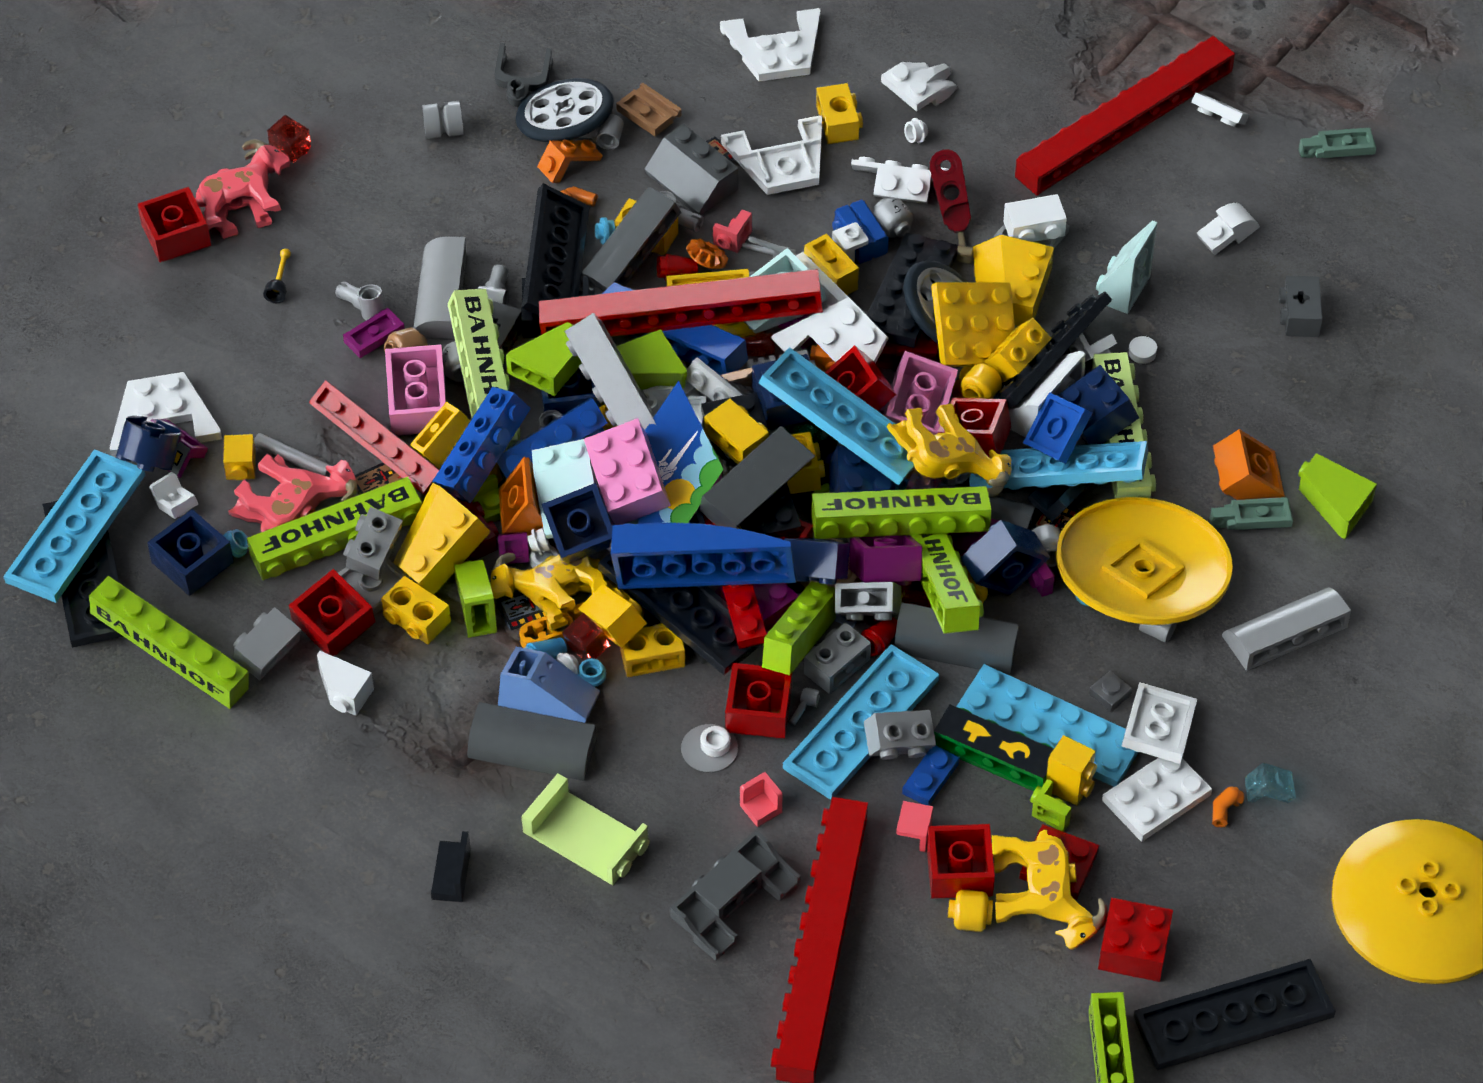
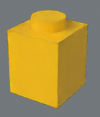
M253 434L224 435L223 463L227 480L255 479L256 449Z

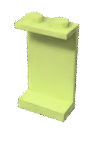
M558 773L522 815L523 833L611 885H614L619 877L623 878L627 875L632 861L637 855L641 856L644 854L650 842L648 840V826L642 823L636 831L632 830L569 793L568 779Z

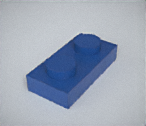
M935 745L929 749L904 784L902 794L923 805L930 806L959 765V757Z

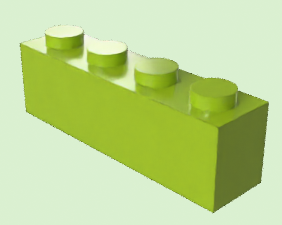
M814 581L808 584L764 637L762 668L790 676L836 619L835 587Z

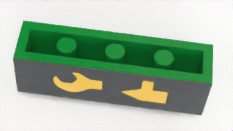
M949 704L934 730L936 746L958 756L960 760L1034 791L1037 786L1042 787L1047 776L1048 759L1054 750L1052 746L1027 738L1021 732L1011 731L999 726L993 720H985L965 708H958Z

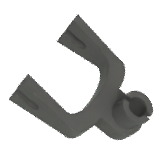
M500 43L494 77L495 83L498 86L507 88V101L510 105L519 107L530 91H535L548 84L553 66L551 48H546L542 74L537 77L525 78L511 76L503 72L507 54L505 53V43Z

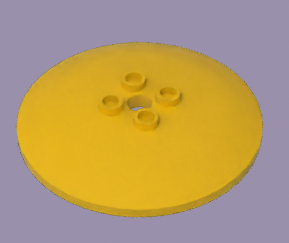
M1123 497L1105 500L1081 510L1064 526L1060 533L1056 550V562L1059 573L1067 587L1081 601L1107 616L1138 624L1164 625L1178 623L1207 612L1225 595L1231 581L1233 569L1232 557L1227 543L1208 521L1182 506L1143 497ZM1147 569L1148 571H1147V572H1142V571H1139V570Z
M1421 819L1387 823L1368 831L1354 841L1341 857L1336 868L1332 884V906L1342 934L1355 951L1380 970L1395 977L1418 983L1443 984L1457 982L1483 972V841L1453 825ZM1429 888L1435 892L1436 896L1431 898L1425 897L1419 890Z

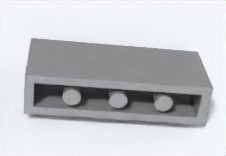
M465 237L435 238L428 242L424 248L413 328L417 329L426 338L455 339L448 302L454 290H463L467 259Z
M1327 587L1223 632L1222 637L1245 670L1248 671L1347 628L1351 609L1334 589Z

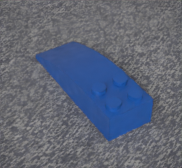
M655 522L648 524L626 523L623 525H612L611 557L618 589L796 583L791 542L747 530L707 524Z

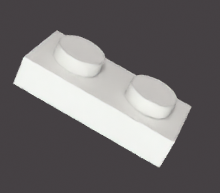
M1195 93L1191 102L1199 106L1197 109L1199 112L1212 116L1214 112L1222 116L1220 121L1233 127L1237 123L1245 125L1249 114L1202 93Z

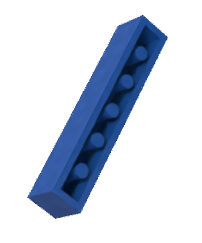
M614 282L602 294L632 291V289ZM707 325L662 331L679 359L691 364L695 358H699L718 375L738 371L748 361L745 339L724 331L717 326ZM652 332L630 334L628 336L637 339Z

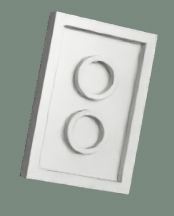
M1139 682L1121 747L1180 764L1197 699Z
M1158 757L1104 793L1102 801L1143 842L1210 797L1212 788L1183 758L1179 764Z

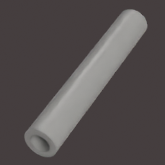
M262 433L256 435L254 439L256 447L275 456L278 454L284 460L308 471L330 477L331 474L325 467L331 465Z

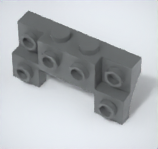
M754 830L727 856H721L710 872L705 876H699L695 880L692 888L670 907V917L693 935V942L714 960H717L737 942V934L724 921L761 887L781 901L801 882V875L783 860L766 837L757 830Z

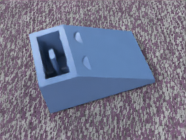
M516 646L500 675L498 706L586 723L599 697L600 690L547 653Z

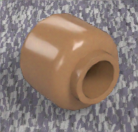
M409 327L389 334L384 344V351L385 349L428 346V343L423 334L417 329Z

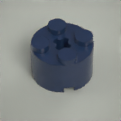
M127 416L116 458L123 461L138 463L137 468L148 472H153L155 467L168 471L172 470L181 439V430L162 420L156 419V423L146 421L147 417Z

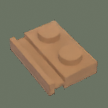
M644 83L640 84L639 89H634L616 103V109L619 113L654 137L670 126L676 117L680 118L682 116L680 107Z

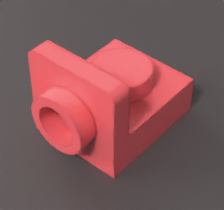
M741 210L736 219L733 218L730 221L728 227L715 223L712 227L714 245L738 253L742 244L745 243L752 232V213Z

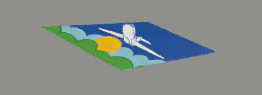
M678 381L653 417L656 425L649 424L645 429L671 506L638 518V524L655 522L689 523L701 504L702 496L712 488L724 470Z

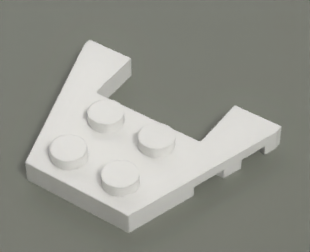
M820 8L797 11V22L800 31L748 38L743 18L720 21V31L729 38L734 50L739 51L743 62L758 81L810 75L820 22Z
M821 115L798 120V129L803 139L802 141L752 150L744 130L721 135L722 146L767 195L819 185L822 133Z
M849 297L823 309L822 313H815L771 336L772 340L784 352L789 347L796 351L811 337L834 362L838 361L855 345L870 357L875 364L889 339Z
M184 372L127 382L110 444L111 456L116 457L124 423L127 416L132 415L145 416L148 422L151 419L170 420L174 424L193 421L195 438L200 443L221 440L222 436L219 426Z

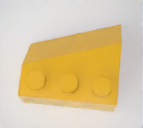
M1004 235L996 236L973 246L976 282H1010L1016 326L1023 324L1031 318L1035 319L1052 270L1054 247Z
M432 483L393 563L415 583L434 595L455 572L454 565L463 563L491 531L442 487Z

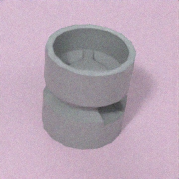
M459 101L444 102L443 107H439L437 103L422 105L426 139L440 138L443 133H447L448 136L464 135Z

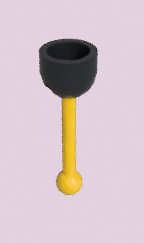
M287 248L280 251L281 261L276 279L268 282L263 292L264 298L271 303L277 304L285 300L287 290L286 285L281 279L286 260L291 256V252Z

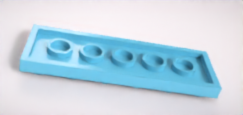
M789 347L759 380L758 383L770 393L777 396L897 485H900L914 469L913 462L907 460V450L898 444L894 436L887 429V425L889 423L895 424L792 348Z
M1147 441L1076 445L1066 464L1033 448L1002 450L1001 454H1007L1012 459L1011 475L1004 488L1017 490L1022 487L1031 486L1046 488L1051 485L1065 484L1067 486H1076L1081 483L1100 485L1114 481L1132 483L1137 480H1143L1148 456ZM971 473L969 479L970 487H993L988 485L986 480L978 474Z
M94 449L5 573V583L56 603L145 477V471L137 468V465Z
M891 644L783 762V770L831 800L871 757L868 752L864 721L874 713L912 711L939 681V674Z
M983 664L956 706L958 708H965L972 714L985 720H993L999 726L1021 732L1027 738L1039 743H1046L1053 748L1056 747L1064 735L1095 750L1094 763L1097 764V769L1093 777L1113 787L1122 781L1139 753L1121 747L1126 731L1125 728L986 664Z

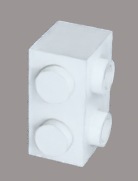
M1058 194L1005 203L1003 222L1009 237L1036 242L1065 236L1067 218Z

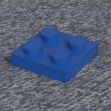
M1049 392L1023 443L1066 464L1092 412Z

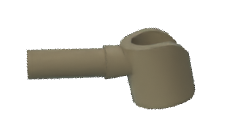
M959 232L957 261L971 264L973 247L966 246L964 232Z

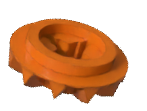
M691 239L686 246L690 257L698 264L710 269H723L726 267L728 257L725 255L724 250L719 249L717 245L711 244L710 241L705 242L702 239Z

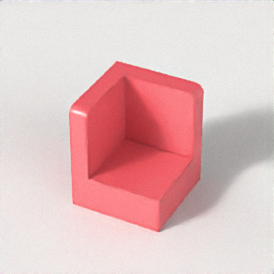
M766 772L740 786V807L757 827L782 813L783 794Z
M903 801L896 834L920 839L919 851L926 852L928 826H932L933 806Z

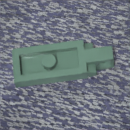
M1371 128L1319 131L1318 135L1312 136V138L1300 139L1298 150L1300 157L1313 158L1315 156L1316 158L1374 155L1376 144Z
M1287 497L1231 500V504H1226L1224 507L1211 508L1209 517L1210 524L1214 528L1227 527L1230 530L1292 527L1293 524L1291 508Z

